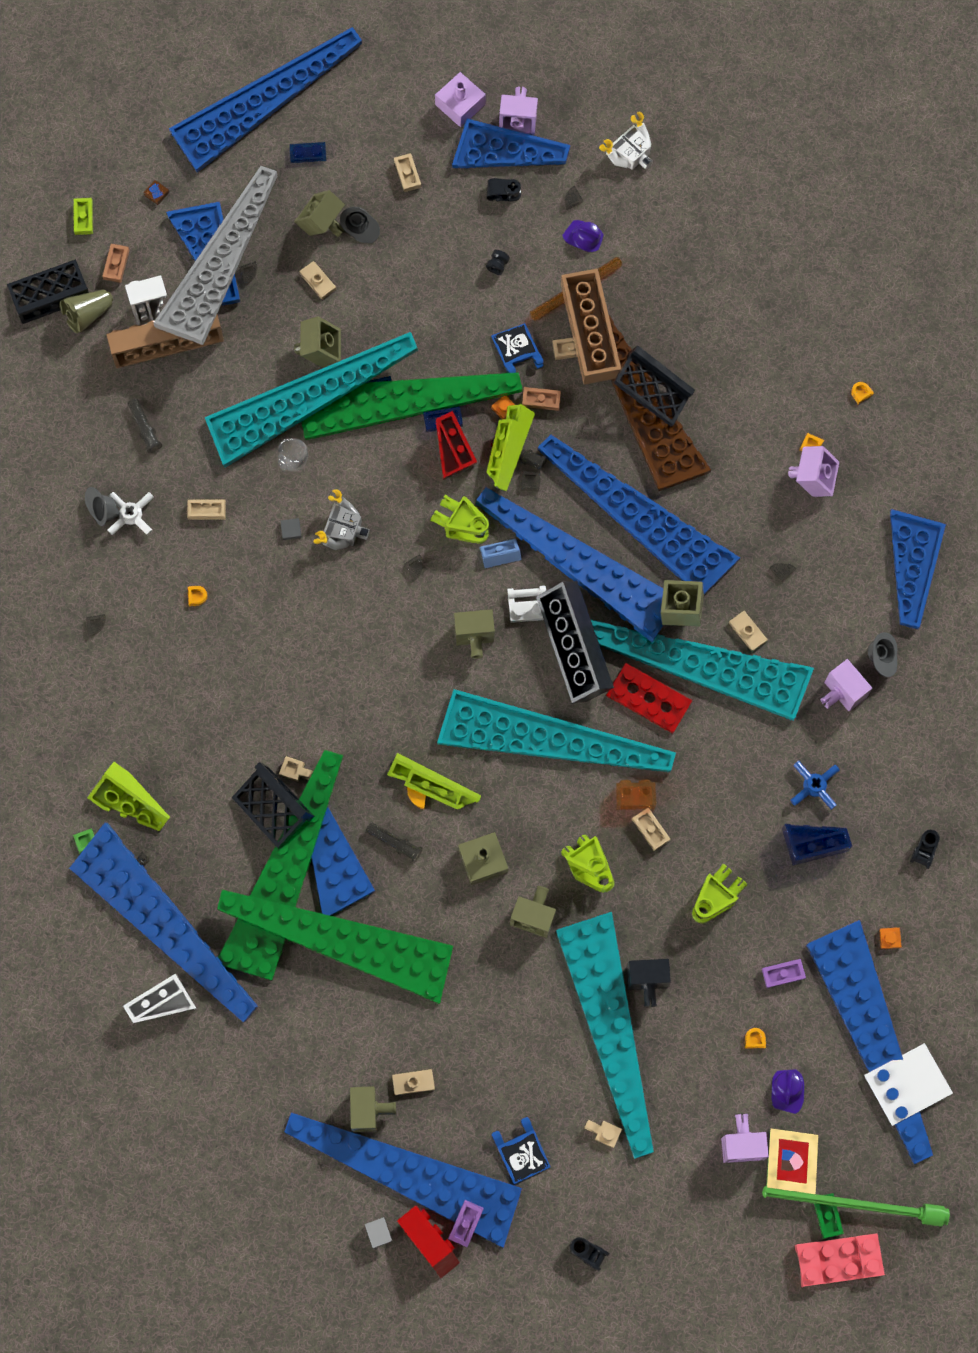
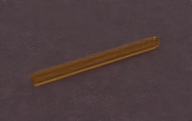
M619 257L613 258L598 268L600 280L622 266V261ZM563 292L558 293L530 311L531 318L536 321L565 303Z

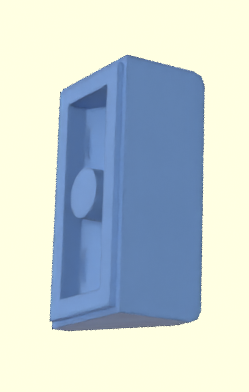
M516 539L480 547L485 568L521 560V553Z

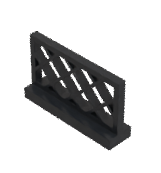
M76 259L7 284L22 324L61 311L60 301L64 298L89 293ZM75 266V271L72 275L65 273L67 268ZM55 273L58 275L55 281L48 279L51 274ZM62 277L70 279L67 285L59 283ZM39 280L41 283L37 288L31 286L32 281ZM74 280L82 284L74 288L71 287ZM45 283L52 285L50 291L42 289ZM24 287L20 294L13 292L12 288ZM56 287L64 289L63 292L53 293ZM28 289L35 291L32 298L25 296ZM39 293L47 295L41 300L36 299ZM22 299L29 301L27 305L19 307Z
M636 346L627 354V359L613 383L672 427L689 397L695 392V389L641 347ZM631 361L637 365L638 371H631ZM644 373L651 376L652 382L645 381ZM639 374L641 383L635 384L632 375ZM628 375L630 385L620 381L622 376ZM658 385H663L667 393L660 394ZM647 386H654V395H649ZM636 387L643 388L644 396L637 394ZM673 395L682 400L680 404H674ZM668 396L670 405L663 406L661 397ZM650 398H657L659 407H654L651 404ZM665 409H671L672 419L666 416Z
M259 762L254 767L256 771L231 798L278 849H281L306 820L310 822L315 816L269 766ZM260 777L262 779V787L254 788L255 780ZM272 790L273 800L265 801L266 791ZM261 791V801L253 802L254 792ZM245 792H249L248 802H242L239 799ZM277 803L285 804V813H277ZM265 804H273L272 814H265ZM253 805H260V815L253 814ZM284 816V826L276 827L277 817ZM289 816H296L299 820L293 826H289ZM272 817V827L265 828L264 818ZM276 830H284L283 837L278 842L276 840Z

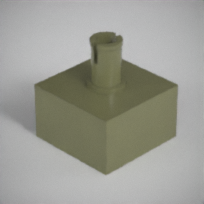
M330 190L316 193L311 197L294 222L309 236L325 233L329 229L338 237L344 229L334 219L345 204Z
M319 316L301 321L300 343L294 344V347H297L294 348V351L297 355L322 368L341 361V329Z
M664 580L661 606L662 625L701 626L704 597L703 582Z
M493 610L454 613L456 646L470 644L471 658H482V643L494 642Z
M495 832L458 845V851L471 886L508 873V866Z
M537 886L533 901L518 896L510 919V926L547 938L556 913V909L544 905L549 889Z
M350 1087L352 1132H377L378 1115H396V1102L378 1103L376 1101L375 1087Z

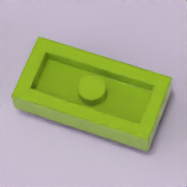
M92 198L74 199L75 235L93 234Z

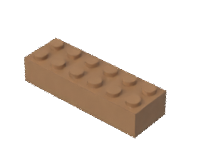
M598 269L562 275L561 288L583 384L615 379L621 366Z
M218 315L215 317L204 345L154 327V321L140 326L133 325L125 330H114L107 334L116 368L224 341Z

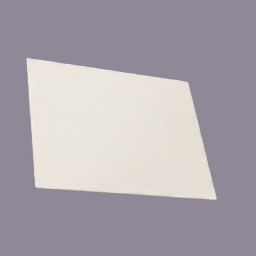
M925 1043L903 1054V1060H892L864 1075L892 1126L953 1094ZM882 1069L887 1070L890 1074L889 1079L885 1082H881L877 1078V1073ZM890 1088L897 1089L899 1092L898 1098L895 1100L888 1099L886 1096L887 1090ZM900 1106L908 1110L907 1117L903 1119L898 1118L895 1114L896 1109Z

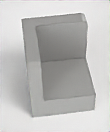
M384 1217L365 1224L373 1249L392 1241Z

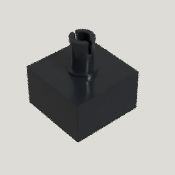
M669 959L629 961L626 967L628 990H644V1007L649 1008L650 999L651 1007H657L655 989H666L671 983Z

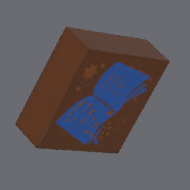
M154 180L143 193L144 196L159 205L170 192L169 189Z

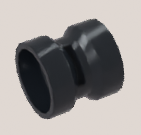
M494 250L491 255L492 259L488 261L486 268L494 274L502 275L505 269L504 265L508 264L510 257L501 250Z

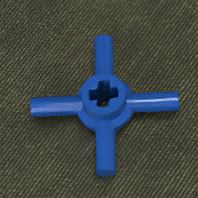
M797 761L793 766L805 779L803 783L804 789L790 800L792 804L796 806L810 795L812 797L820 796L831 810L835 808L837 804L826 793V781L839 772V768L834 765L822 775L810 774L803 764ZM817 782V783L819 784V786L813 788V787L811 786L812 783L815 784V783Z

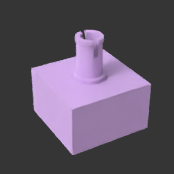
M460 72L435 94V105L458 126L462 127L466 123V119L472 118L486 105V94Z
M516 87L515 96L502 95L499 127L535 135L538 98L526 97L527 89L525 87H522L521 94L520 87Z
M824 446L803 447L799 467L791 466L789 470L793 471H788L790 478H797L796 482L811 496H833L839 461Z
M846 659L829 673L824 683L831 692L820 700L822 704L826 703L825 707L827 709L839 700L848 711H851L868 697L872 687L852 663Z
M741 1114L735 1115L737 1133L725 1135L721 1138L723 1162L760 1161L768 1158L766 1132H749L748 1114H743L742 1118Z

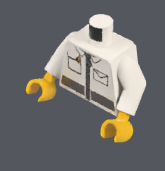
M637 112L638 120H636L635 115L631 116V121L636 123L637 126L633 125L614 143L609 139L604 140L607 147L604 144L600 145L599 149L607 152L606 155L615 166L628 167L633 170L638 164L645 169L652 165L653 161L648 157L651 150V141L647 128L642 123L644 119L643 113Z

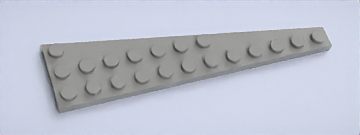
M260 166L154 321L155 328L204 345L276 181L277 171Z

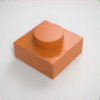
M503 396L491 408L504 420L506 419L507 407L515 404L507 396Z
M900 928L879 929L881 949L902 947Z

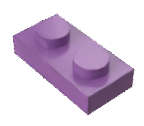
M801 959L762 968L767 988L806 979Z
M465 1200L449 1239L468 1247L484 1208Z

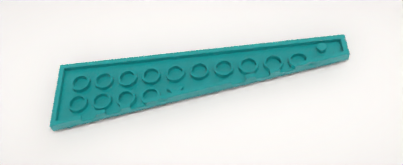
M409 332L205 417L223 466L226 468L417 352L418 348L412 333Z
M591 620L600 647L792 721L795 720L814 670L813 667L779 662L776 659H765L757 655H746L738 651H729L724 648L677 638L671 639L663 635H658L652 643L638 631Z
M453 689L437 741V745L670 773L676 752Z
M612 912L557 929L556 933L633 1157L636 1159L651 1154L654 1150Z

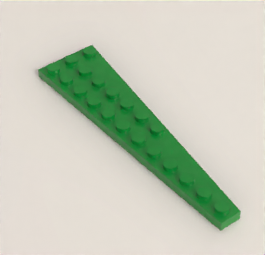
M519 372L368 382L301 422L305 440L521 393L523 388Z
M324 750L299 799L315 817L310 822L306 820L281 849L275 846L250 894L251 897L292 907L297 906L341 767L343 755ZM290 816L289 826H293L299 819L296 816ZM283 830V832H282V834H281V836H280L278 842L282 839L284 830ZM238 919L218 958L225 967L273 981L286 938Z
M226 890L221 891L217 907L218 911L246 921L272 934L279 935L291 942L305 946V948L440 1004L453 945Z

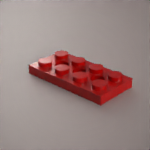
M625 663L613 683L614 688L607 693V697L672 734L693 701ZM634 684L638 687V691L630 693L627 687ZM652 694L655 697V701L647 703L644 700V696ZM668 703L671 705L672 710L670 712H663L661 705Z

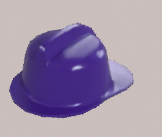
M574 220L563 233V238L568 244L587 252L599 250L604 236L596 224L580 220Z
M796 1069L777 1071L772 1080V1105L776 1109L796 1114L803 1106L804 1079Z

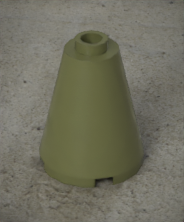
M99 290L64 298L60 301V308L62 314H66L69 319L66 321L69 327L75 333H80L112 307L114 299L109 291Z

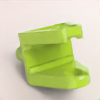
M445 495L444 499L441 500L440 506L453 512L452 516L449 518L436 510L431 517V521L444 527L446 537L477 544L484 543L489 536V521L467 497L463 496L461 501L458 502ZM485 533V535H484L483 538H477V537L474 536V535H483V534Z
M582 835L585 841L581 837L578 838L577 844L580 846L579 848L573 850L571 846H566L569 852L565 848L562 849L561 855L566 858L576 880L603 893L610 891L614 887L612 873L596 836L589 839L587 835ZM602 879H609L607 885L599 884Z
M722 864L713 876L709 874L702 886L692 910L693 919L698 923H706L732 908L738 900L737 896L747 886L745 881L738 886L742 878L737 877L732 885L726 888L722 883L732 873V870L728 868L723 873L727 867L725 864ZM699 908L706 909L707 914L701 913Z

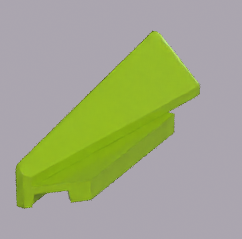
M522 404L508 406L506 419L499 420L487 468V474L495 482L494 486L503 491L508 489L535 415L533 411Z
M399 753L396 754L387 774L390 777L405 780L404 786L455 809L463 808L465 805L474 802L477 803L481 798V795Z

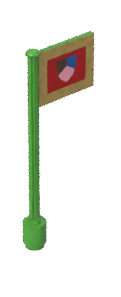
M770 1129L767 1183L762 1190L764 1198L772 1197L917 1217L921 1220L922 1224L940 1227L948 1225L950 1211L940 1205L924 1203L922 1207L912 1208L815 1194L818 1135Z

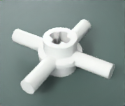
M114 492L109 495L113 497L116 505L120 508V519L107 530L111 535L116 533L124 524H136L146 535L152 533L153 530L141 519V509L154 498L150 492L136 504L123 502Z

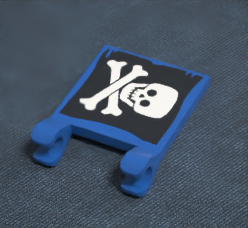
M525 323L491 335L507 373H516L513 364L529 358H533L537 369L543 367V358L539 354Z
M528 1117L521 1120L526 1133L504 1143L499 1131L492 1133L493 1140L513 1184L550 1168V1164Z

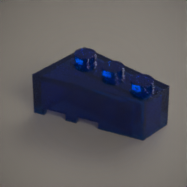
M784 824L782 827L793 866L849 852L852 848L847 828Z

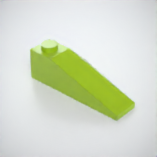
M116 762L112 763L87 797L103 810L109 812L111 809L121 812V817L127 818V815L135 817L139 824L160 831L170 818L141 784Z

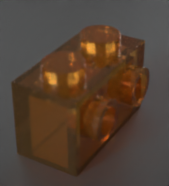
M630 780L619 781L620 783H616V810L655 809V782L639 780V783H631Z

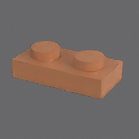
M115 244L110 245L102 276L103 280L122 282L130 251L129 247Z
M524 387L522 405L526 408L559 411L561 391Z

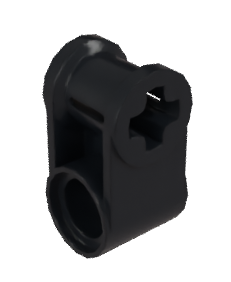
M491 178L487 181V200L513 202L521 198V184L519 181Z
M930 829L921 835L910 862L913 863L915 861L924 865L926 869L930 868L940 840L938 832ZM926 835L934 839L933 844H928L925 841Z
M582 1237L573 1239L569 1245V1250L574 1256L599 1272L603 1260L610 1254ZM576 1241H581L584 1244L583 1252L577 1253L574 1250V1243Z

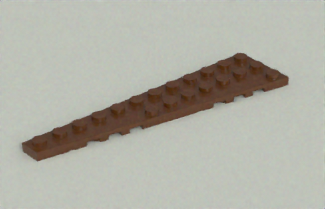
M609 315L622 368L627 359V354L632 349L628 346L624 336L618 331ZM631 361V371H638L637 365ZM644 373L645 381L652 382L651 377ZM639 374L632 375L635 384L641 383ZM628 375L622 376L620 381L630 385ZM611 379L658 491L711 473L710 467L701 453L697 451L693 441L687 436L678 420L670 427L613 383L615 379ZM647 386L649 395H654V386ZM636 387L637 394L644 396L643 388ZM661 397V398H662V402H663V406H669V405L665 402L664 397ZM650 398L651 404L654 407H659L657 398ZM665 409L666 416L672 419L671 409Z

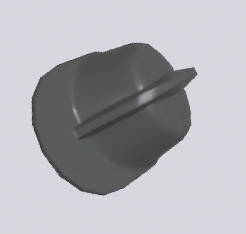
M349 207L340 215L341 227L357 241L373 243L379 237V224L365 209Z
M89 487L86 490V506L100 526H104L107 521H111L120 515L113 497L101 495L94 487Z
M882 632L869 645L868 656L880 675L891 677L897 671V643L891 634Z

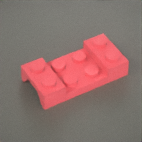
M877 1233L795 1245L802 1287L885 1275Z

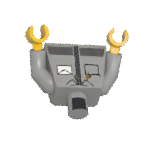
M332 490L336 494V498L328 496V499L330 501H337V504L334 503L324 532L318 531L315 533L320 539H314V543H322L333 550L347 548L349 545L353 546L356 537L367 540L370 529L361 527L362 519L360 513L348 500L342 497L339 490Z

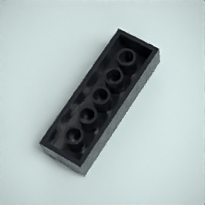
M578 581L561 582L536 596L571 702H587L613 689L614 686Z

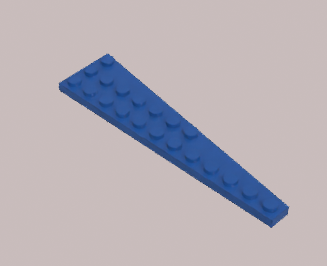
M352 27L169 128V131L198 173L362 45V40Z
M550 435L538 446V451L681 581L703 582L704 595L740 560L739 556L722 545L719 546L708 536L696 531L691 525L685 524L679 517L669 513L665 508L628 484L622 483L611 473L608 474L600 466L585 459V456L574 451L554 436Z
M485 487L476 500L477 506L495 520H498L505 528L514 531L519 539H524L528 542L533 550H538L542 553L546 560L573 581H578L579 586L586 589L593 597L602 600L607 608L616 611L621 619L630 622L635 630L653 643L664 626L661 619L663 588Z
M104 823L69 869L242 1022H246L258 1007L243 987L237 983L234 976L225 969L220 959L211 952L207 943L202 941L197 931L166 893L161 890L156 881L152 880L147 870L134 858V854L122 843L123 841L108 823Z
M860 920L808 943L806 946L868 1072L892 1060H903ZM885 1069L877 1073V1078L881 1082L887 1081L890 1077L889 1072ZM890 1088L887 1090L886 1096L890 1100H895L898 1098L899 1092L895 1088ZM900 1106L896 1109L895 1114L898 1118L903 1119L907 1117L908 1110ZM920 1111L895 1124L914 1164L933 1156Z
M294 1113L290 1114L285 1133L453 1222H456L465 1200L483 1207L484 1210L474 1233L504 1248L522 1188Z

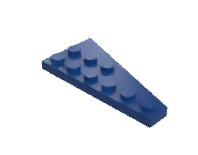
M466 119L452 168L566 164L570 145Z
M220 202L166 212L195 261L223 222ZM235 274L222 301V306L240 302Z
M891 509L890 519L900 625L918 630L946 524Z
M327 808L312 860L322 914L332 916L374 893L375 890L331 811Z

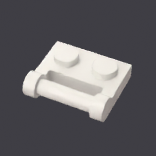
M546 586L522 590L507 589L511 623L544 620L537 601L515 602L514 598L538 596L546 591Z

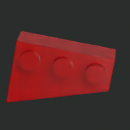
M451 411L437 418L435 422L444 480L477 464V460L454 412Z
M414 1206L397 1222L438 1276L442 1278L460 1263L453 1253L455 1248L448 1239L445 1241L442 1239L441 1235L443 1232L436 1224L431 1225L428 1221L431 1217L423 1208L420 1211L417 1206Z

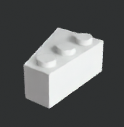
M161 275L142 281H132L125 285L136 324L140 326L150 321H155L160 314L159 308L163 306V298L167 296Z
M176 974L123 1006L133 1023L196 1008Z

